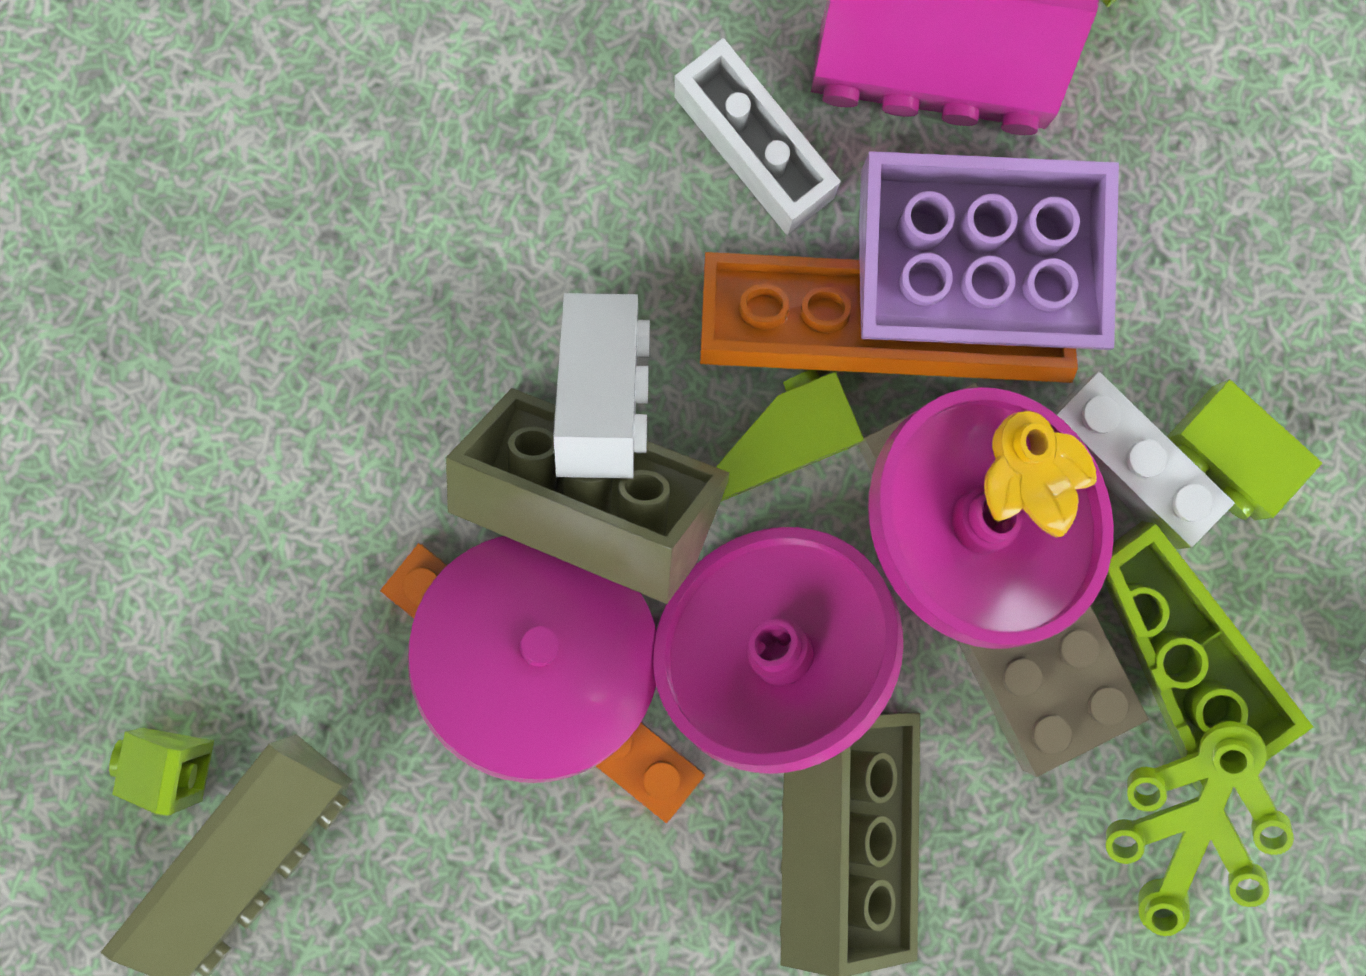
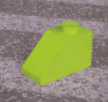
M138 728L124 732L123 740H118L113 748L109 763V774L111 777H115L112 795L152 813L170 816L202 802L214 740L147 728Z

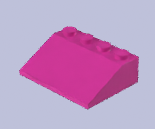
M827 0L820 26L810 92L823 94L822 100L825 103L837 107H855L858 105L859 100L881 103L883 104L882 110L894 116L911 117L916 116L918 110L942 113V120L952 125L973 126L978 123V119L1002 122L1001 129L1010 134L1033 135L1038 132V128L1046 129L1060 110L1097 14L1099 0Z

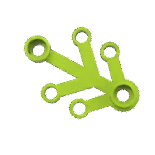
M1225 721L1216 724L1203 735L1198 752L1157 768H1137L1130 773L1127 779V797L1129 802L1138 810L1147 812L1155 811L1164 805L1167 799V791L1205 779L1198 797L1134 821L1127 819L1114 821L1106 830L1107 854L1114 861L1123 864L1138 861L1144 854L1145 845L1183 832L1164 877L1147 882L1139 891V918L1147 929L1157 935H1175L1188 924L1190 905L1187 892L1210 840L1229 873L1228 883L1232 899L1244 907H1256L1268 899L1270 889L1267 874L1261 866L1253 863L1225 810L1233 787H1235L1253 818L1251 824L1253 841L1261 852L1269 855H1279L1288 851L1293 845L1294 835L1291 821L1284 813L1277 811L1259 776L1267 760L1264 741L1254 729L1245 724L1235 721ZM1230 750H1237L1245 755L1243 759L1234 762L1221 759V756ZM1142 783H1151L1158 790L1151 795H1143L1137 792L1135 788ZM1271 826L1284 830L1280 836L1275 838H1268L1261 834L1265 828ZM1120 836H1129L1136 842L1132 846L1122 847L1117 845L1114 840ZM1246 879H1252L1260 883L1258 887L1251 890L1242 889L1238 886L1241 881ZM1160 909H1168L1175 914L1160 918L1155 916L1154 912Z

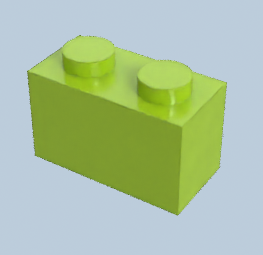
M1231 379L1212 386L1167 435V438L1235 502L1228 511L1243 520H1247L1249 516L1253 520L1274 518L1323 464Z

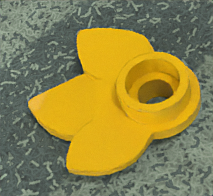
M1033 411L1013 413L1001 423L993 436L992 448L996 460L987 471L984 481L985 496L990 512L995 521H1001L1014 516L1021 509H1024L1030 518L1045 532L1054 537L1064 536L1077 514L1078 494L1076 489L1087 488L1096 483V468L1092 457L1076 437L1065 433H1055L1050 423L1042 415ZM1027 436L1030 441V451L1028 450L1026 445Z

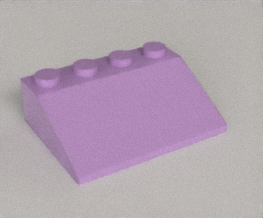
M869 151L861 170L859 262L861 339L1097 350L1114 349L1119 163Z

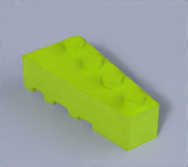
M1141 521L1113 542L1112 557L1104 583L1181 758L1198 752L1203 735L1216 724L1225 721L1240 722L1254 729L1264 741L1267 753L1266 761L1313 728L1310 721L1157 524ZM1230 750L1225 752L1221 759L1234 762L1243 759L1245 755L1240 751ZM1205 779L1193 783L1194 788L1199 793Z

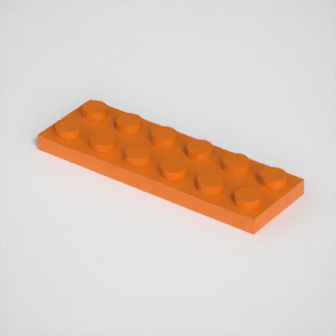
M705 252L700 364L1073 383L1078 370L1075 348L861 339L859 260Z

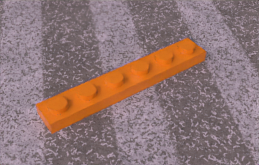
M418 543L381 588L380 592L414 618L425 592L447 564L423 544ZM642 722L616 752L596 766L666 824L705 776L701 769Z

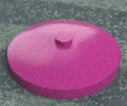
M977 387L950 392L934 399L904 419L891 433L876 460L871 477L868 505L873 544L880 564L897 594L919 618L932 628L952 639L976 647L990 649L1019 647L1050 638L1075 623L1097 597L1108 573L1114 541L1113 515L1108 490L1096 461L1083 441L1065 421L1042 404L1024 395L997 388ZM1033 411L1042 415L1050 423L1055 433H1065L1076 437L1092 457L1096 468V483L1087 488L1076 489L1078 494L1077 514L1064 536L1054 537L1045 532L1030 518L1024 509H1021L1014 516L1001 521H995L990 512L985 496L984 481L987 471L996 460L992 448L993 436L1001 423L1013 413ZM1027 436L1026 445L1028 450L1030 451V441Z
M778 527L751 532L721 545L700 560L668 604H666L657 627L653 651L654 677L662 704L674 724L696 747L711 758L727 766L754 773H787L806 769L820 764L850 747L866 733L885 709L898 681L902 665L904 647L901 617L887 584L875 566L861 552L845 541L821 531L799 527Z
M500 536L478 544L455 558L440 572L425 592L412 623L408 644V674L412 694L425 723L434 736L458 759L474 769L500 779L522 783L552 782L570 778L597 766L616 752L637 729L647 713L656 688L653 667L656 628L649 607L641 593L513 539Z

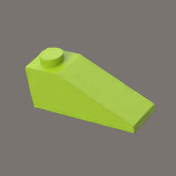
M808 370L783 382L786 392L779 394L716 466V468L729 472L728 484L721 502L857 446L863 441V435L836 372L820 377L817 370Z

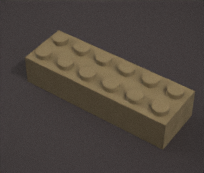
M974 382L962 389L977 388L978 385ZM908 416L864 437L863 441L858 444L871 473H873L876 460L887 439ZM1091 605L1075 623L1062 632L1024 646L990 649L957 641L1021 769L1035 777L1149 720Z

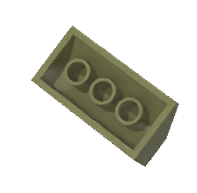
M511 388L446 457L448 513L668 604L696 565L728 484L729 472L647 441L646 453H634L633 478L556 477L553 437L556 405Z
M882 712L862 737L838 755L809 768L784 773L780 966L826 976H852L917 961L920 713Z
M297 734L268 744L100 953L112 962L149 976H195L197 973L202 976H210L232 949L224 942L229 933L238 923L247 929L271 901V898L263 891L279 873L282 877L288 879L307 857L311 849L303 842L316 825L319 824L327 830L347 807L350 800L342 793L353 780Z

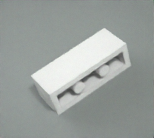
M724 38L675 75V99L787 236L835 198L841 183L840 179Z
M564 293L553 436L556 477L633 478L634 453H646L647 414L635 413L636 404H648L649 366H637V357H649L650 320H638V294Z
M1100 372L1082 380L1052 411L1065 421L1086 445L1097 463L1105 485L1142 521L1157 524L1175 549L1192 548L1235 504Z

